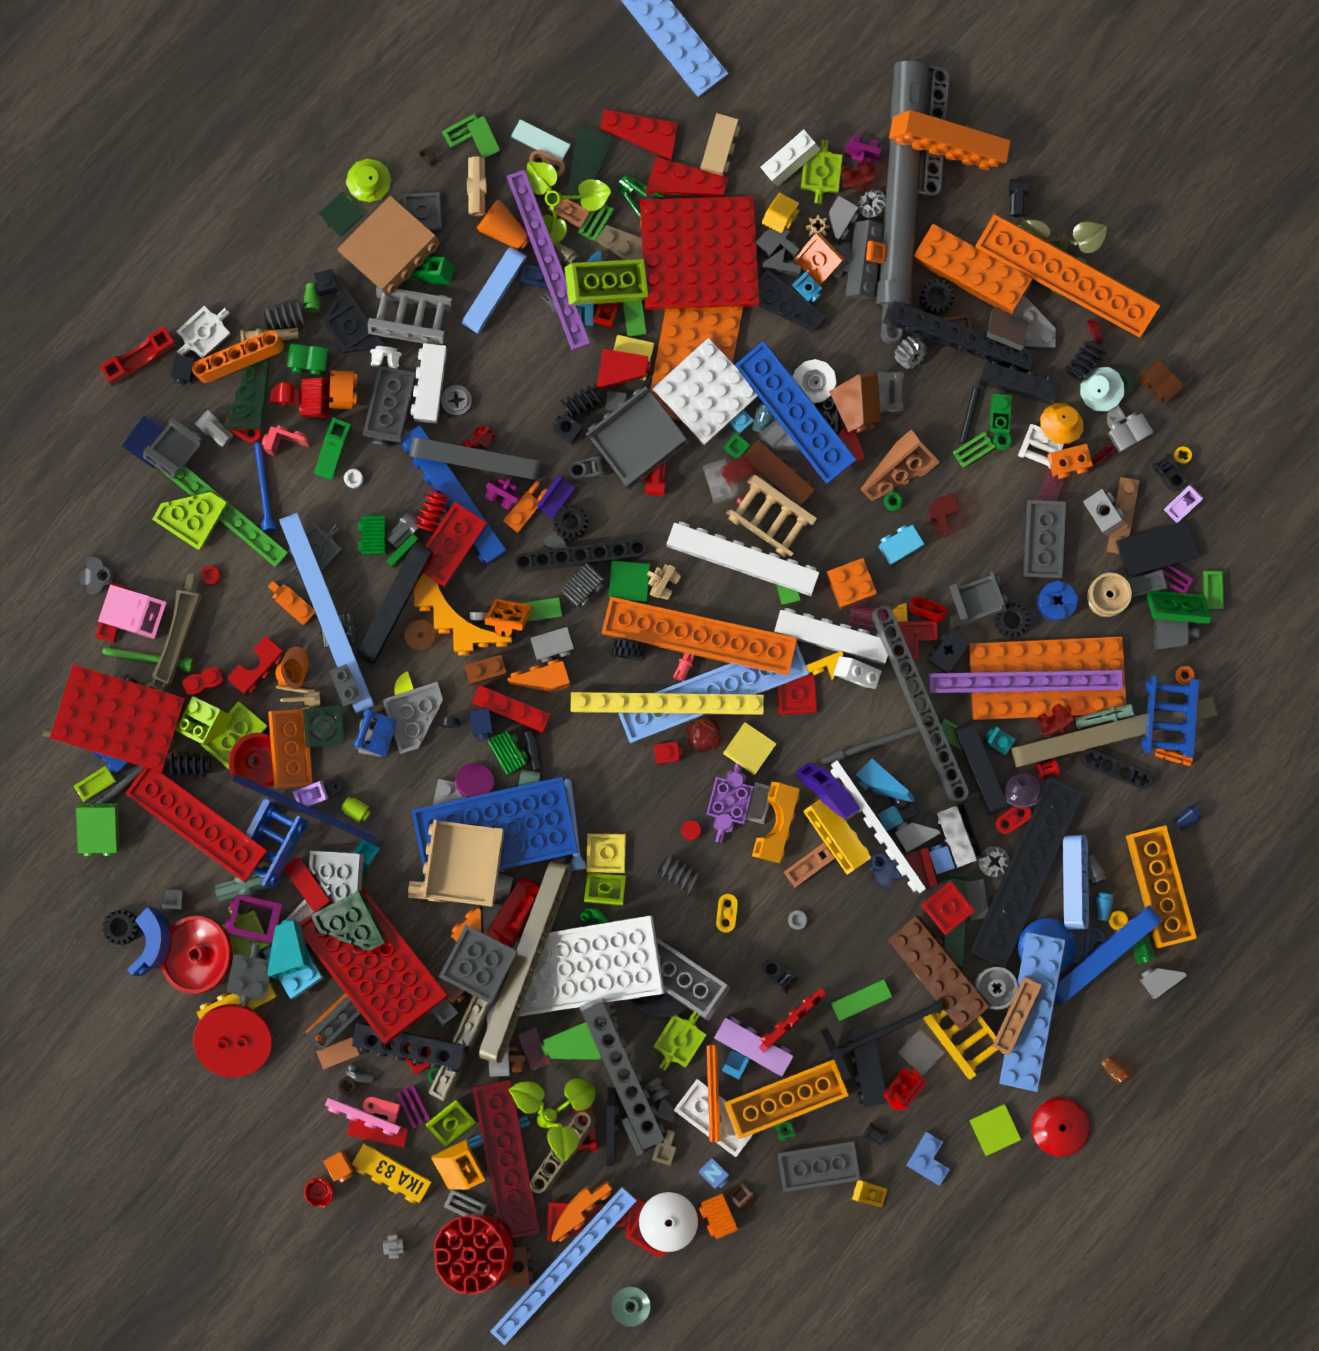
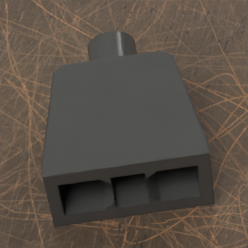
M1155 619V651L1185 647L1188 645V638H1199V627H1188V622Z

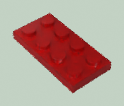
M454 502L426 544V547L433 550V554L423 574L445 587L487 523Z

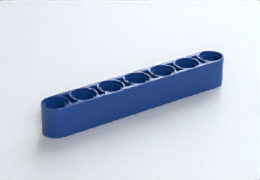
M1148 905L1058 981L1055 999L1060 1005H1063L1155 928L1163 919Z

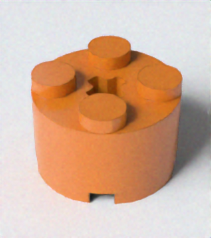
M331 370L329 408L352 409V407H356L357 392H353V388H357V374L354 371Z

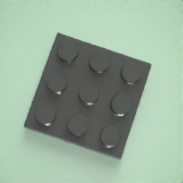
M465 925L439 977L492 1004L518 951Z

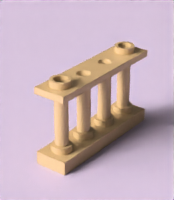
M752 475L747 481L751 484L750 491L735 512L733 510L726 512L730 516L728 519L737 525L739 523L772 545L776 548L775 552L780 556L790 557L793 555V552L788 550L802 527L807 524L813 525L817 518L756 475ZM761 491L766 495V501L750 523L741 516L755 495ZM778 503L782 506V511L768 532L764 533L757 526L772 504ZM792 513L798 517L796 519L797 523L781 545L773 539V536L786 517Z

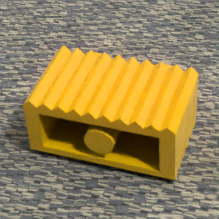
M778 193L769 206L762 224L779 231V233H782L785 228L789 229L799 213L797 209L799 202Z

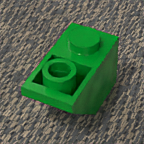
M992 394L989 413L990 432L1010 433L1012 395Z

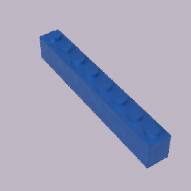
M420 426L402 437L403 444H401V447L406 454L410 453L413 437L429 439ZM413 457L414 459L411 461L417 470L422 469L424 472L422 477L428 485L432 484L435 489L445 493L450 499L448 503H445L447 513L454 502L486 522L446 463ZM487 523L473 546L478 550L476 555L479 560L489 565L506 554L507 551Z

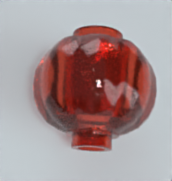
M700 718L694 723L691 721L686 728L688 744L691 749L698 753H706L711 748L715 750L722 739V736L719 735L720 727L718 723L711 718Z

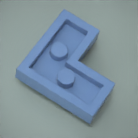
M925 1132L906 1166L940 1186L950 1170L933 1159L943 1142Z

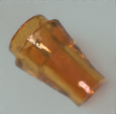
M1109 1056L1101 1063L1112 1081L1118 1085L1130 1075L1127 1072L1128 1069Z

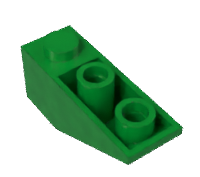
M332 418L315 468V475L332 481L353 427L351 424Z

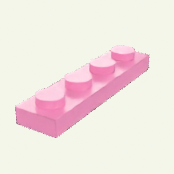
M328 1098L325 1106L329 1107L328 1111L335 1114L343 1112L347 1114L346 1118L356 1122L358 1119L365 1121L364 1125L373 1129L376 1126L383 1128L382 1132L393 1136L394 1133L399 1134L402 1127L332 1098Z

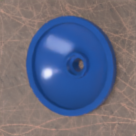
M1043 918L1033 921L1023 930L1018 941V953L1021 961L1026 934L1029 931L1066 939L1060 973L1064 972L1071 965L1076 954V941L1071 930L1066 929L1065 924L1055 919Z

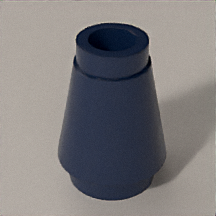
M1193 804L1191 807L1188 806L1173 822L1179 830H1182L1199 822V819L1203 816Z

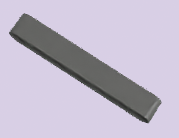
M419 437L412 438L409 456L534 480H538L541 461Z

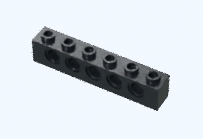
M356 1023L352 1046L358 1047L360 1052L369 1053L372 1050L376 1051L378 1056L387 1057L390 1054L394 1055L393 1059L405 1061V1058L412 1059L411 1063L423 1065V1062L430 1063V1067L441 1068V1066L448 1067V1071L459 1072L460 1069H466L470 1051V1046L402 1032L393 1039L395 1041V1048L392 1049L390 1042L385 1045L369 1024ZM374 1036H376L378 1039L376 1045L373 1044ZM410 1043L413 1045V1051L411 1053L408 1050V1046ZM428 1047L431 1049V1055L429 1057L426 1054V1049ZM445 1051H448L449 1053V1059L447 1061L444 1059Z

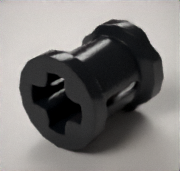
M870 1122L863 1138H869L877 1142L879 1146H882L888 1131H883L873 1126V1123Z

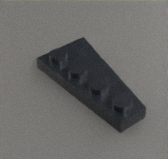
M768 269L759 278L758 307L812 332H815L825 320L826 316Z

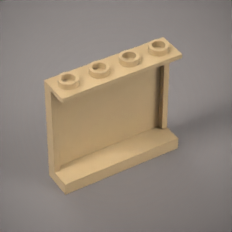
M434 820L433 824L430 823L429 835H431V842L427 843L426 854L429 856L428 862H425L423 867V874H426L425 882L422 881L420 893H423V897L494 907L505 830Z

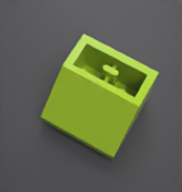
M192 696L175 731L206 745L224 734L233 716Z

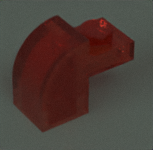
M746 455L738 457L720 469V473L729 487L737 482H742L755 472Z
M954 493L937 498L928 510V522L936 520V523H934L935 532L940 534L941 538L947 537L950 534L945 517L959 512Z

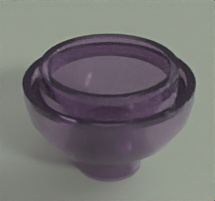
M1017 773L1011 776L1004 786L1006 801L1019 809L1031 808L1038 804L1042 798L1043 789L1040 781L1029 773Z

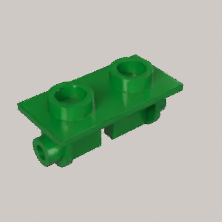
M1147 933L1132 946L1137 965L1156 959Z

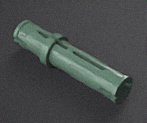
M1131 703L1075 717L1078 729L1111 720L1115 722L1120 718L1134 716L1135 711Z

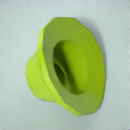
M364 159L356 162L348 171L346 184L350 193L358 200L374 202L381 200L389 191L391 176L388 168L380 161Z

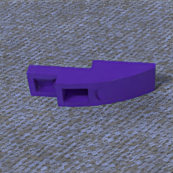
M809 762L795 771L796 777L820 795L821 802L845 821L860 811V807L848 791L822 766L817 768Z

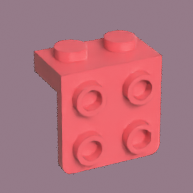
M277 425L276 428L270 427L269 433L263 437L262 445H264L263 448L267 454L275 456L280 439L310 447V442L305 437V434L295 431L293 434L287 431V428Z

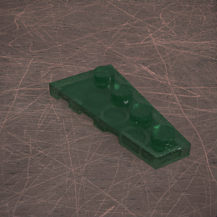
M578 124L567 195H580L578 187L583 181L597 179L613 141L612 137ZM569 199L582 206L581 199Z
M269 358L245 368L241 385L237 388L234 403L230 406L229 416L223 425L225 430H262L270 365Z

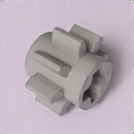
M398 1234L388 1235V1240H383L384 1255L389 1254V1259L399 1258V1254L404 1253L403 1238L398 1239Z

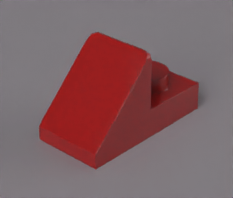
M620 302L599 304L594 317V323L613 328Z

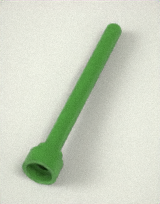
M108 647L102 650L105 655L158 663L161 657ZM181 658L177 667L183 670V672L192 673L194 658Z

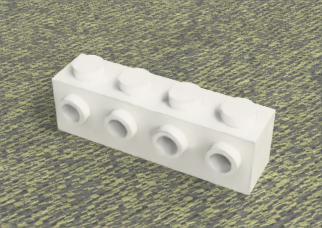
M423 343V349H419L418 360H421V365L416 369V378H419L418 386H414L413 392L416 402L411 407V416H414L413 418L417 422L438 424L447 357L446 346Z

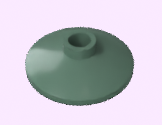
M625 1287L619 1290L613 1297L611 1304L612 1314L624 1326L633 1327L640 1325L649 1315V1298L639 1288ZM630 1302L634 1303V1309H628L627 1304Z

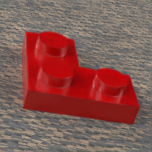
M937 621L898 622L913 660H919L918 641H937Z

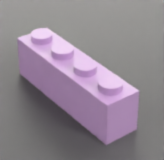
M731 1016L729 1019L725 1018L714 1037L715 1039L776 1074L783 1076L793 1058L790 1055L791 1050L782 1045L780 1048L772 1045L763 1053L759 1049L762 1041L756 1035L758 1031L749 1026L746 1029L739 1026L740 1021Z

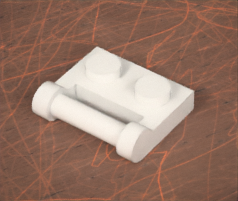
M1030 424L1018 456L1022 458L1027 457L1050 468L1048 458L1027 450L1028 445L1051 453L1062 450L1064 444H1057L1047 439L1041 427Z

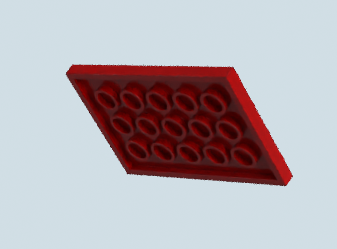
M73 664L50 739L162 772L185 698Z

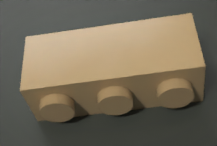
M716 113L701 164V170L722 176L724 172H728L730 162L727 161L729 154L733 155L735 148L733 139L734 136L738 137L741 127L738 126V119Z

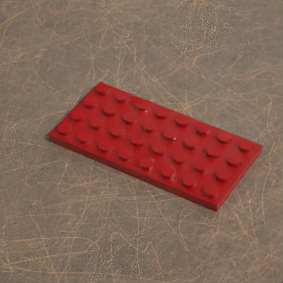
M361 886V891L387 940L386 943L367 951L355 944H348L334 936L320 933L311 914L300 923L304 940L386 1045L447 999L448 996Z

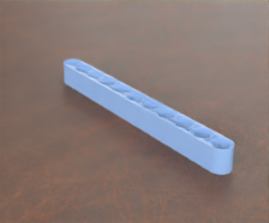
M294 513L279 519L337 667L345 664L348 665L361 696L360 701L352 703L355 712L358 713L373 707L374 703L298 513Z

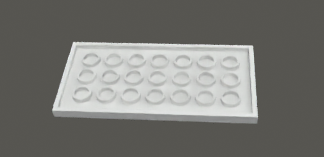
M646 916L550 932L519 1016L576 1008L600 997L603 1002H613L663 994L664 987L653 917ZM521 937L516 939L512 949L517 951Z

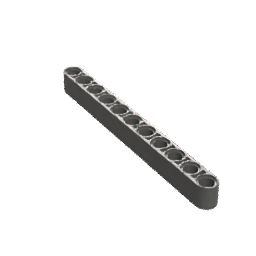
M888 606L878 607L872 612L873 622L945 792L950 800L963 801L968 796V788L894 613ZM880 610L886 613L885 620L880 619ZM888 628H891L894 632L892 638L886 634ZM896 645L901 648V654L899 656H897L894 653V647ZM903 663L909 667L907 673H904L901 669ZM911 681L915 682L916 684L915 691H912L909 688V683ZM918 699H921L924 703L922 709L917 707ZM926 716H928L931 719V725L929 727H927L924 724V719ZM934 734H936L939 738L937 744H934L932 742V736ZM941 752H944L946 755L944 762L939 759ZM949 769L954 774L951 780L947 778V771ZM957 787L961 790V795L958 798L954 795V790Z

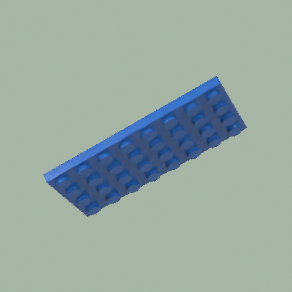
M563 777L411 810L423 867L424 863L428 862L429 855L426 854L427 843L431 842L429 826L430 823L433 824L434 820L504 829L499 870L579 853Z

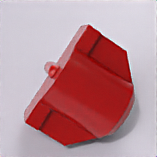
M280 382L271 389L269 403L279 404L280 407L284 405L297 406L300 404V392L293 383Z

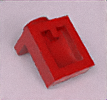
M677 741L654 745L656 764L679 762V757L683 756L682 747L677 745Z

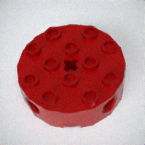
M474 1213L452 1219L441 1228L434 1242L433 1251H435L436 1263L434 1264L436 1272L445 1285L457 1293L477 1294L494 1289L507 1278L513 1266L514 1248L511 1237L502 1223L489 1215Z

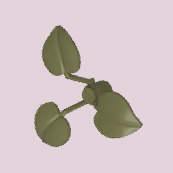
M1034 219L1022 220L1017 223L1018 226L1049 243L1055 242V246L1065 252L1070 249L1071 244H1079L1082 252L1092 253L1102 245L1107 233L1106 224L1083 221L1075 226L1073 238L1067 234H1061L1058 238L1047 239L1051 230L1046 223ZM1052 290L1054 293H1056L1057 295H1060V296H1061V294H1059L1058 292Z

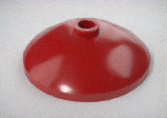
M250 733L240 738L233 746L229 756V769L234 780L242 787L250 790H264L274 785L270 735ZM252 757L256 758L254 763H251Z
M1053 1098L1041 1104L1035 1111L1031 1130L1036 1144L1043 1151L1054 1156H1069L1079 1151L1086 1143L1090 1133V1123L1085 1110L1078 1103L1067 1098ZM1061 1124L1066 1126L1064 1131L1059 1130Z

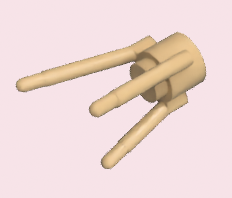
M276 686L277 689L307 693L304 694V697L281 698V702L304 701L305 706H309L302 709H307V711L316 710V707L320 706V692H315V689H292L285 686Z

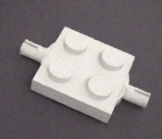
M203 306L177 330V333L183 338L185 343L177 352L184 356L191 349L201 358L207 357L231 335L222 322L230 313L224 308L218 315H215Z

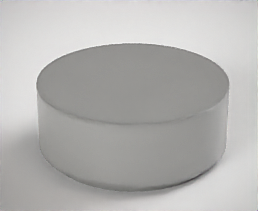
M469 612V619L485 620L488 612Z
M800 910L793 911L788 917V924L791 928L800 930L806 926L807 916Z

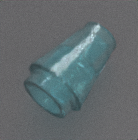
M760 404L759 408L756 409L752 429L759 433L763 432L773 418V414L765 405Z

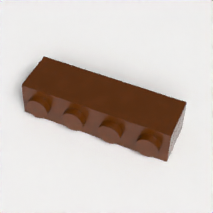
M757 440L742 456V460L777 491L802 507L814 493V485L806 478L803 480L796 468L793 466L788 467L784 463L786 460L777 453L775 455L771 452V447L765 441L760 442Z

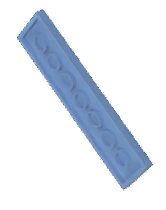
M1029 931L1026 934L1017 983L1018 989L1024 976L1043 985L1011 1054H1004L999 1084L1035 1092L1039 1090L1066 939Z

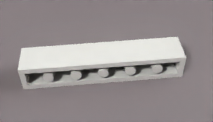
M789 608L780 610L774 633L796 637L801 642L837 652L842 651L844 654L884 665L886 663L888 655L879 634L876 637L869 635L870 632L864 629H859L858 631L851 630V626L846 624L837 626L832 624L833 621L824 618L819 621L814 619L813 615L803 613V616L795 614L796 611Z

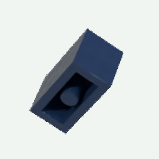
M490 710L470 712L474 737H478L479 740L491 739L490 735H494Z

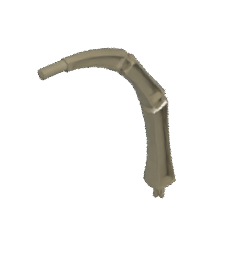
M187 574L184 591H176L169 634L161 657L152 674L153 679L151 683L146 684V687L165 692V689L172 685L186 638L202 599V595L196 593L198 575ZM44 729L43 736L50 737L52 730Z

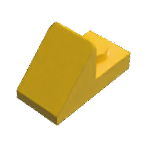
M840 651L806 665L809 674H820L824 672L826 667L833 681L835 676L833 674L839 656L843 657V652Z
M859 1180L857 1181L852 1199L882 1208L888 1189Z

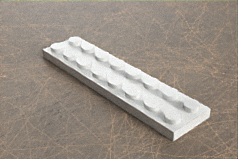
M836 761L831 764L833 768L830 770L832 775L837 780L840 779L842 781L843 787L860 807L859 812L862 811L866 817L863 820L869 828L873 827L877 833L874 836L879 843H885L888 848L885 852L891 860L896 859L899 864L896 867L902 876L907 875L910 880L908 885L912 891H918V893L924 891L926 888L839 762Z

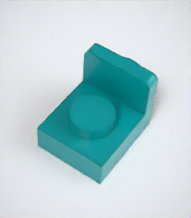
M995 727L994 730L990 729L985 736L987 739L985 744L1006 756L1015 741L1013 737L1001 731L999 727Z
M365 840L360 843L354 854H364L362 873L367 875L370 865L380 852V848Z

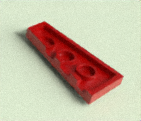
M656 157L646 193H662L663 195L673 193L686 196L688 194H695L698 196L723 197L729 177Z

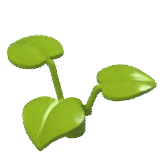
M528 162L526 175L532 191L538 195L546 193L545 202L551 206L550 209L554 217L551 215L542 216L553 246L556 242H561L567 232L566 222L562 219H557L555 207L562 205L564 199H581L583 208L588 211H597L604 206L611 194L610 188L605 183L589 179L579 185L580 195H562L560 192L552 191L551 188L557 182V172L553 166L538 162Z
M582 1079L570 1080L564 1089L565 1096L569 1100L556 1110L551 1108L543 1110L544 1103L541 1101L545 1093L538 1084L534 1082H521L511 1087L509 1092L523 1112L531 1114L538 1111V1125L542 1128H550L547 1135L548 1142L554 1153L565 1162L577 1149L579 1138L571 1127L566 1126L562 1128L561 1124L554 1123L557 1119V1113L570 1103H572L577 1111L588 1109L595 1099L594 1086Z

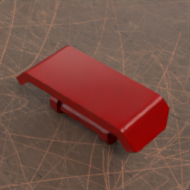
M520 878L516 882L488 928L487 933L491 938L513 948L514 942L530 916L540 889L538 883L530 878Z

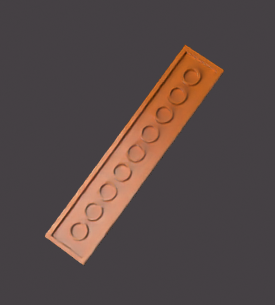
M996 213L992 216L975 245L979 250L1139 338L1160 307V304Z
M610 597L602 628V635L644 643L789 676L797 643L796 637Z

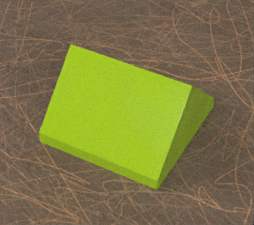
M588 872L584 902L623 906L626 876Z
M456 1099L425 1125L447 1147L473 1126L476 1121L461 1102Z

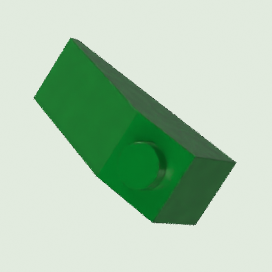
M427 257L423 264L411 273L409 278L432 284H450L455 267L445 257Z

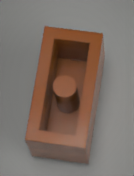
M502 655L464 665L471 686L507 676Z

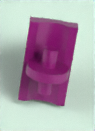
M853 135L852 139L848 140L845 155L851 156V159L858 160L857 166L861 167L862 162L878 164L882 149L880 148L879 141L870 140L869 145L863 144V138L858 135Z
M511 476L507 480L500 477L498 482L491 480L486 485L488 489L485 498L495 502L498 495L504 497L501 506L507 510H510L521 499L522 495L514 492L517 486L512 484L513 477Z

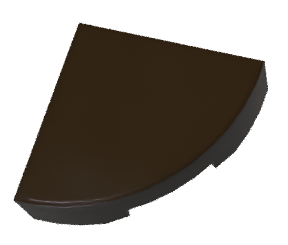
M423 148L419 152V155L430 166L436 163L435 157L427 149Z

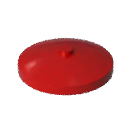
M189 916L179 920L169 929L170 947L167 957L161 965L163 974L173 987L182 992L191 994L209 992L223 982L231 968L233 948L230 937L223 926L211 918Z

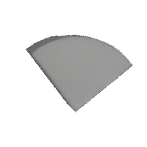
M1119 405L1110 409L1107 413L1109 428L1127 418Z

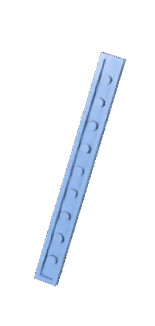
M621 1187L490 1332L505 1345L637 1199L624 1187Z

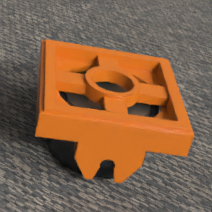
M495 599L485 618V624L494 626V631L498 636L506 638L516 637L522 633L532 612V605Z

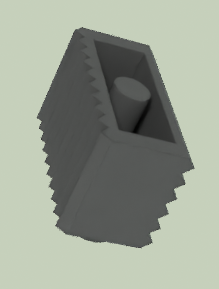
M586 563L561 589V592L577 608L580 605L585 606L591 599L589 595L593 591L597 593L604 586L602 583L604 578Z

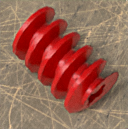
M429 487L428 490L432 495H425L429 502H422L426 509L420 508L419 511L423 513V516L417 515V518L421 522H414V524L425 530L436 531L438 528L436 524L441 522L439 517L444 515L442 510H446L447 507L444 503H448L450 499L445 493Z

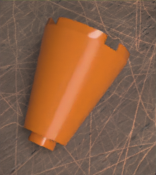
M499 199L475 228L479 232L515 249L519 247L523 249L529 241L526 230Z

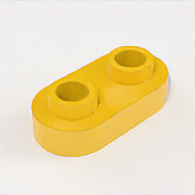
M724 894L718 901L716 926L724 933L732 931L736 924L738 902L736 897L731 894ZM726 900L731 901L732 905L730 907H725L724 902ZM724 919L729 920V926H723L722 921Z

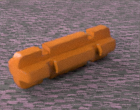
M1156 749L1155 752L1156 757H1164L1166 760L1179 764L1183 763L1186 766H1191L1193 762V757L1184 758L1183 753L1177 751Z

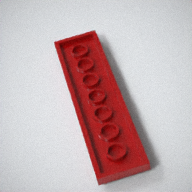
M144 767L125 793V795L245 883L269 852L162 772Z

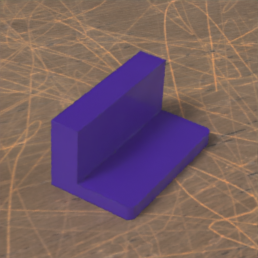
M559 474L537 504L538 508L554 519L557 510H560L561 506L566 503L576 487L563 479V476Z

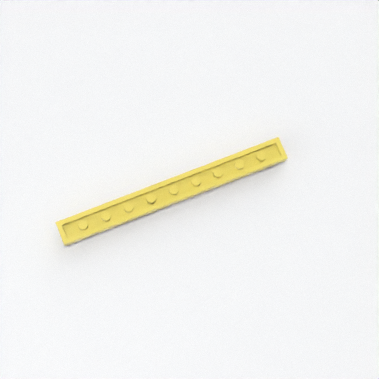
M571 692V712L763 715L764 695Z

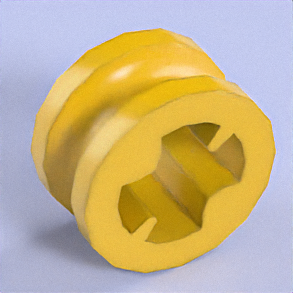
M1185 446L1179 447L1174 452V460L1180 465L1187 464L1191 460L1192 452ZM1178 452H1186L1187 456L1185 458H1187V460H1184L1183 458L1179 459L1178 456L1180 455V453Z

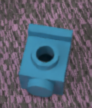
M807 272L792 285V289L809 303L811 301L815 302L822 295L820 293L822 288ZM810 285L812 290L807 291L805 286Z

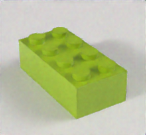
M644 259L571 263L565 267L569 305L642 301L648 297Z

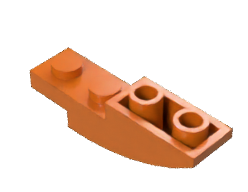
M608 1180L594 1191H591L587 1185L570 1201L554 1228L551 1238L553 1242L556 1240L560 1242L569 1235L567 1232L572 1228L575 1230L580 1228L584 1224L583 1220L586 1217L583 1211L588 1212L595 1206L594 1202L598 1199L604 1200L611 1195L612 1185Z

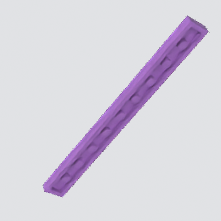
M522 170L507 176L509 186L570 348L574 351L588 346L590 342L576 305H569L566 278L526 172Z
M1122 670L929 674V693L1123 690Z

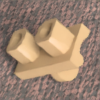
M665 564L663 569L657 567L654 573L648 571L647 575L651 577L648 584L653 586L649 595L666 600L669 599L672 591L665 587L667 582L677 584L681 577L675 571V567Z

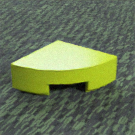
M408 671L397 679L394 688L395 695L414 689Z

